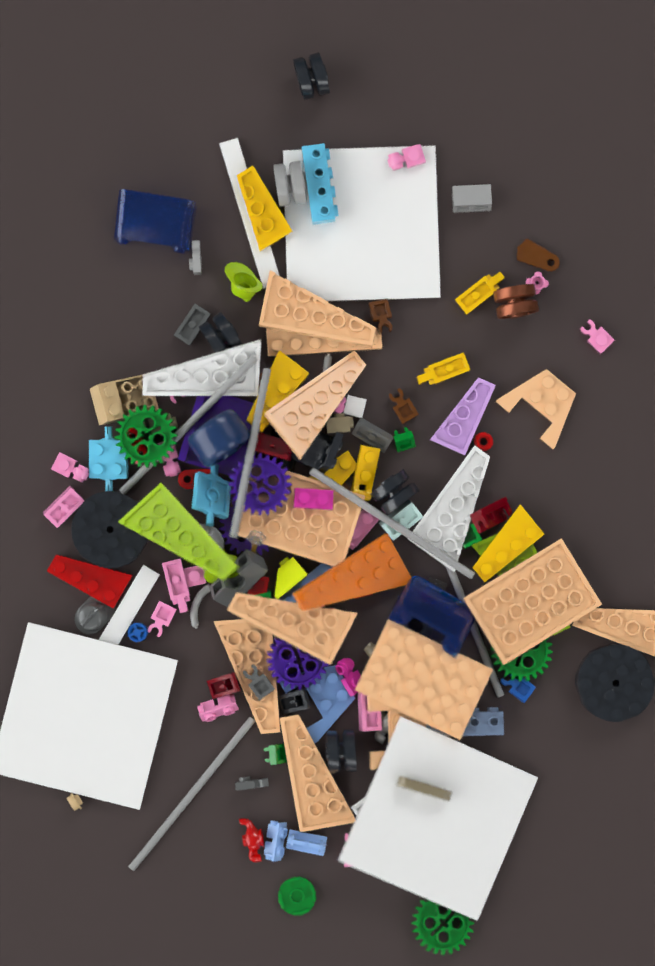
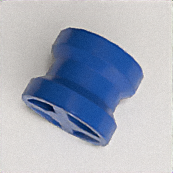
M134 623L128 629V636L134 642H141L148 635V629L142 623Z

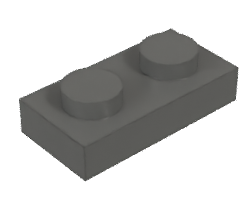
M194 304L174 336L190 346L201 331L198 326L206 322L211 314L197 304Z
M363 418L359 419L351 433L367 444L380 448V451L385 453L393 439L391 434Z

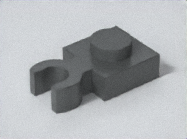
M253 664L251 667L254 669V673L249 675L246 671H243V674L246 678L252 680L248 686L258 700H261L275 690L265 674L258 675V669Z
M250 776L239 777V781L235 782L236 791L269 786L268 778L250 779Z

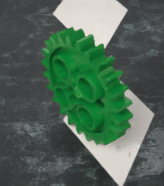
M147 405L143 406V410L136 406L135 413L130 409V416L123 414L122 416L125 421H118L122 427L115 429L117 432H120V435L115 436L116 439H120L116 446H122L119 453H126L125 460L130 457L132 458L130 464L138 461V467H141L144 462L146 468H149L150 462H152L153 466L156 467L157 460L164 463L163 457L170 458L167 452L175 451L171 445L177 444L176 441H173V438L177 437L178 434H174L172 431L177 427L170 425L174 421L173 419H166L169 415L168 413L161 415V408L155 412V406H151L150 410H148ZM147 418L154 420V425L150 429L145 426ZM157 427H161L159 431L148 437L149 441L142 440L137 445L132 446L133 442L144 437V432L151 433ZM135 428L138 432L137 437L134 439L129 437V430ZM158 434L164 436V442L161 445L155 442V437ZM142 444L148 447V452L145 455L139 453V447Z
M547 638L538 644L537 649L530 648L526 653L524 652L521 655L518 667L515 666L518 656L513 661L503 665L495 652V654L491 655V658L497 659L493 665H500L498 672L504 670V677L510 674L511 681L518 677V681L521 682L522 678L525 677L528 682L530 675L536 679V672L541 675L543 674L541 667L545 669L549 667L545 662H551L552 660L547 656L553 653V651L548 650L552 643H547ZM523 659H531L532 667H525Z
M426 899L427 902L419 901L422 906H415L418 914H412L416 921L411 922V924L416 925L412 932H418L415 940L422 939L420 946L427 944L426 951H430L433 948V954H437L440 949L441 955H445L446 950L449 954H452V948L459 951V944L466 946L463 940H470L471 938L467 933L473 932L469 928V925L474 924V922L469 921L470 917L455 911L444 922L446 926L439 927L434 935L431 936L430 933L441 924L439 920L446 919L452 909L447 908L446 913L441 915L438 911L440 904ZM429 917L433 920V926L430 929L425 926V920ZM457 917L460 920V926L455 929L452 926V920ZM442 931L447 934V939L443 943L438 938Z

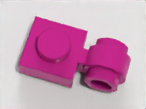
M343 658L337 662L336 671L340 675L345 676L341 682L351 697L358 693L355 688L361 674L358 670L352 672L355 665L351 658Z

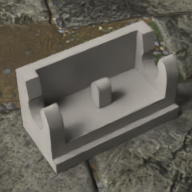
M491 184L452 186L453 213L491 211Z

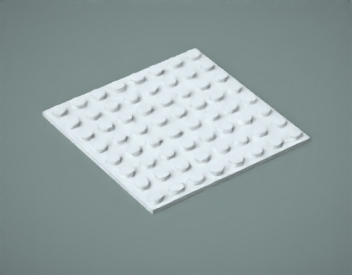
M421 146L426 163L407 169L404 162L403 168L398 170H392V167H389L388 155L399 152L403 156L402 149L407 147L329 149L330 160H327L328 167H332L333 173L330 185L335 187L336 197L332 199L333 205H337L339 216H335V222L316 225L312 224L302 150H283V164L286 167V174L290 175V162L300 161L306 185V203L296 204L293 193H289L290 204L285 206V219L293 232L286 236L287 279L291 283L312 292L326 301L440 298L435 146Z
M28 622L0 730V775L140 810L178 660Z
M400 716L338 861L478 921L538 777ZM399 776L451 791L450 801L397 786Z

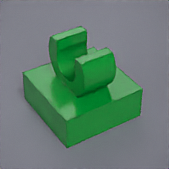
M407 427L404 428L405 433L398 434L397 430L394 431L395 436L393 438L397 452L416 447L412 430L409 431Z
M284 743L269 745L267 748H264V751H269L270 757L265 759V762H270V765L287 762Z

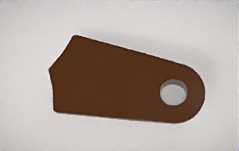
M526 239L517 247V261L547 271H555L559 267L560 261L556 255L529 239ZM553 260L555 264L553 266H549L547 264V261Z

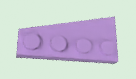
M478 377L430 440L465 455L496 385Z

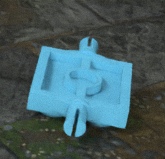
M105 426V438L89 440V478L105 480V491H113V480L128 478V459H124L126 453H119L122 446H116L120 440L113 438V426Z
M219 465L212 466L210 474L198 471L195 473L192 509L207 515L205 525L209 527L214 526V516L224 520L229 517L231 495L229 493L231 491L229 483L231 482L223 480L218 476Z

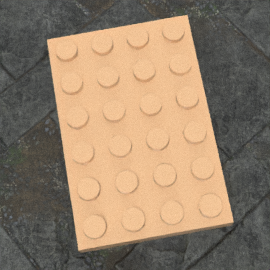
M254 467L251 473L254 476H260L262 470ZM287 471L284 475L291 476L286 481L292 484L291 487L286 488L291 493L289 495L284 494L288 500L287 502L281 500L282 508L275 506L276 513L270 509L268 516L265 511H262L261 517H259L258 511H255L252 516L251 510L248 509L244 513L243 507L238 532L239 537L252 541V538L257 536L260 538L258 543L332 567L345 560L361 511V507L335 490L333 492L332 510L294 508L295 488L333 489L321 481ZM276 477L268 479V483L271 486H276L279 483ZM249 478V480L257 484V489L263 487L270 493L275 494V491L263 486V481L257 483L253 479ZM248 484L246 493L252 491V486L250 484ZM352 492L361 499H365L364 495ZM262 493L258 496L260 502L265 503L269 500L267 494Z
M562 538L463 598L503 665L602 605Z
M387 620L355 690L460 740L493 669L391 620Z

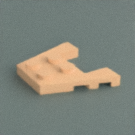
M546 369L497 399L496 403L509 413L517 402L523 398L552 423L540 439L551 449H554L576 393Z
M367 696L369 712L387 711L388 742H390L400 716L426 727L425 723ZM385 751L369 752L371 770L379 767Z

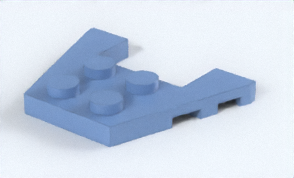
M336 665L323 667L326 673H320L322 680L315 678L316 685L309 682V688L307 689L323 717L307 727L314 743L319 741L355 699L354 695L350 697L341 680L344 678L336 671ZM282 680L280 682V685L282 686L285 693L291 691L290 684H288L286 687H283Z

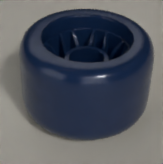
M229 409L218 414L194 431L188 438V444L203 466L209 468L226 460L249 441L250 431L238 413L233 409Z

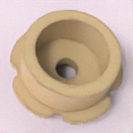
M71 793L67 797L69 804L74 811L79 808L81 810L82 807L80 805L83 804L78 794L74 795Z

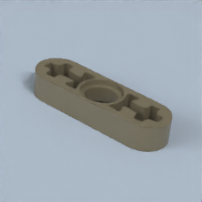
M399 776L397 786L446 801H450L452 795L451 791L403 776Z

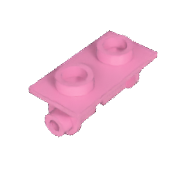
M234 694L218 697L219 705L216 706L213 699L200 703V706H197L202 722H210L218 716H228L239 710Z

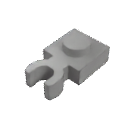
M200 240L192 241L193 259H189V269L193 270L194 275H202Z

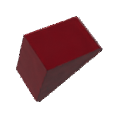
M235 671L207 681L212 699L241 690Z

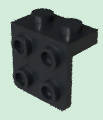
M319 432L301 459L294 452L291 454V459L311 469L314 467L324 474L336 465L337 459L335 457L343 446V434L336 432L332 436H328Z

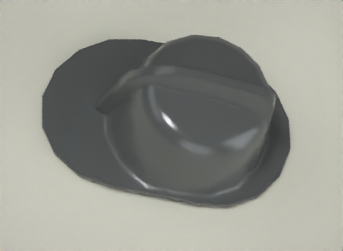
M89 597L75 613V624L85 634L97 633L111 620L116 611V606L113 609L97 599Z

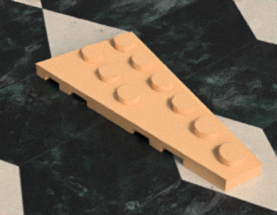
M270 270L259 327L372 348L376 327L356 316L354 317L346 313L343 309L335 307L323 298L304 288H300L288 279H284Z

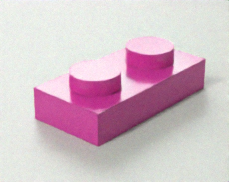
M295 488L294 508L332 510L334 490Z

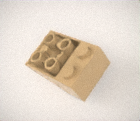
M143 375L101 383L90 388L99 426L125 420L122 415L130 416V409L135 413L136 406H139L141 410H143L144 405H147L148 410H150L151 406H155V411L159 409L156 396H143L142 394Z

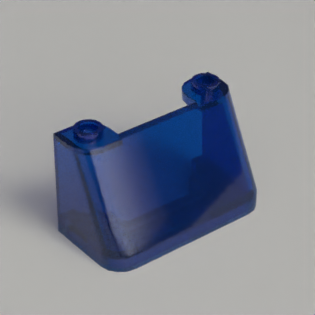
M120 189L114 239L117 240V243L126 245L134 240L170 246L174 248V252L184 254L185 251H190L197 210L196 202L189 199Z
M414 576L408 580L394 603L388 618L399 625H404L413 616L446 635L442 648L454 658L460 652L475 621L466 603L420 576Z

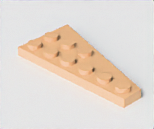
M266 328L268 357L276 356L279 350L288 356L382 349V335L378 333L377 328L372 348Z
M355 350L265 412L264 416L299 459L305 454L366 367V364Z
M242 593L235 594L227 609L229 612L331 665L357 615L354 612L323 607L301 610L298 603Z
M595 608L572 623L574 627L655 657V610Z
M244 619L214 621L260 733L280 732L276 677L271 675L274 670L269 671L268 666L271 664L266 661V659L271 658L267 651H273L270 647V644H273V634ZM253 664L258 669V675L265 674L275 690L261 700H258L248 686L252 680L246 678L243 674V671H246L249 675H252L254 673V669L251 667Z
M300 715L280 717L300 832L355 823L356 818L332 774L329 772Z

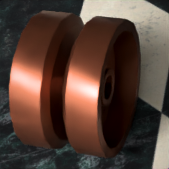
M534 284L511 286L493 292L496 303H507L496 309L498 319L519 318L539 312L538 301L525 300L536 295Z

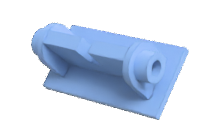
M271 820L270 824H268L266 837L273 840L272 842H265L263 854L265 859L272 860L273 862L281 861V858L284 856L285 848L283 845L288 833L287 822L278 823V821Z
M290 829L286 849L324 856L327 837Z

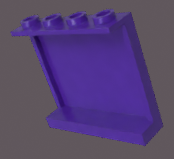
M197 396L191 416L211 396ZM222 396L186 432L178 460L211 470V467L203 466L189 446V436L203 424L229 409H233L238 413L251 433L252 425L246 422V419L254 403L232 396ZM249 441L235 454L216 464L219 465L218 473L228 476L236 475L232 469H239L237 462L244 464Z

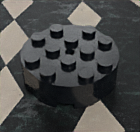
M104 491L87 498L75 514L71 527L72 539L80 555L103 568L123 567L139 558L149 539L119 523L138 502L116 491ZM112 526L114 531L109 533L108 529Z
M608 644L590 651L582 659L576 672L575 686L582 705L591 714L606 721L621 722L638 716L646 709L654 694L655 679L649 662L640 652L629 646ZM613 680H617V684L615 686H613L612 684Z

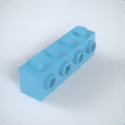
M324 143L302 146L312 224L335 222V216L339 215L337 205H333L332 199L336 197L335 187L330 185L333 173L332 167H328L327 160H330L329 148L325 149Z

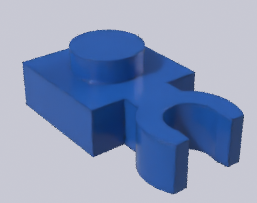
M508 674L510 676L509 681L501 678V684L512 687L509 693L523 703L526 702L536 688L529 681L527 682L525 678H522L521 682L516 678L511 681L510 674Z

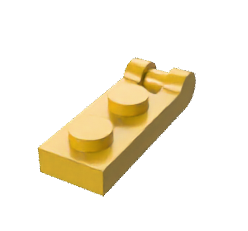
M360 445L351 491L364 495V500L370 501L380 448ZM360 484L365 485L364 490H359Z

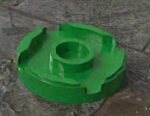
M300 876L291 877L280 886L278 901L281 908L287 913L294 916L308 913L314 906L316 890L308 879Z

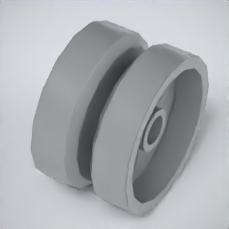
M300 161L290 162V175L286 174V167L283 163L274 164L279 207L290 204L289 193H293L296 204L306 203V185Z

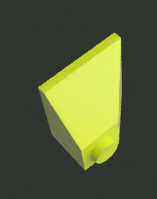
M287 556L279 563L281 567L277 572L276 599H279L307 576L294 557L289 559Z

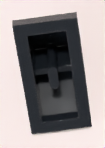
M306 688L278 696L282 715L311 708Z

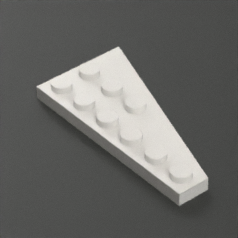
M256 340L144 374L142 394L143 396H212L251 355H254L258 359L257 362L223 396H258L261 341Z
M476 446L472 448L413 530V533L456 561L459 559L471 521L469 515L474 511L490 459L489 455ZM408 539L416 546H418L420 549L425 551L427 554L432 556L434 559L439 561L441 564L446 566L452 572H455V568L451 567L450 565H448L435 555L431 554L430 552H428L412 540Z

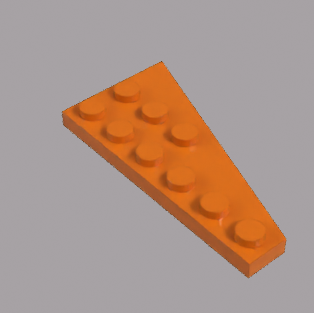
M384 533L292 594L301 610H308L412 584L414 581L389 535Z

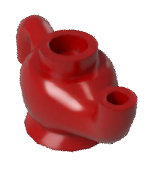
M239 818L240 825L247 827L246 835H242L244 847L248 846L249 859L255 863L262 862L261 854H258V849L261 846L264 847L262 829L258 830L249 819Z

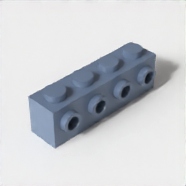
M487 707V711H479V708H475L462 736L504 735L503 711H499V707ZM426 724V728L431 729L444 736H451Z

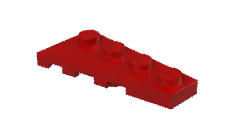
M60 555L54 557L47 569V572L113 609L133 577L130 574Z

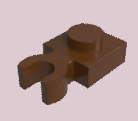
M388 299L369 302L368 306L373 323L379 322L377 327L378 333L382 334V326H387L388 331L391 332L393 327L391 322L387 320L392 318Z
M399 388L397 391L400 396L394 398L390 393L389 399L392 402H396L397 405L393 407V410L400 422L404 424L419 414L410 398L404 401L403 391Z

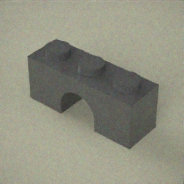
M248 549L234 561L239 567L237 569L238 576L227 578L225 581L218 578L209 587L213 600L226 607H229L236 593L245 594L268 571L264 558Z

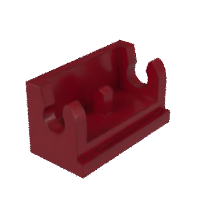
M258 433L256 452L269 454L270 456L287 461L291 460L293 451L284 439Z
M507 497L469 515L479 534L507 520L504 509L508 516L512 515V509L507 502Z

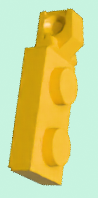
M498 272L493 277L490 274L484 276L457 297L455 301L467 315L492 296L493 292L500 288L498 283L505 277L501 272Z
M463 352L429 365L424 369L425 373L416 378L419 384L429 381V384L432 385L468 372L471 369Z

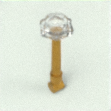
M259 530L250 531V534L247 536V539L252 544L251 551L256 554L257 545H262L266 539Z

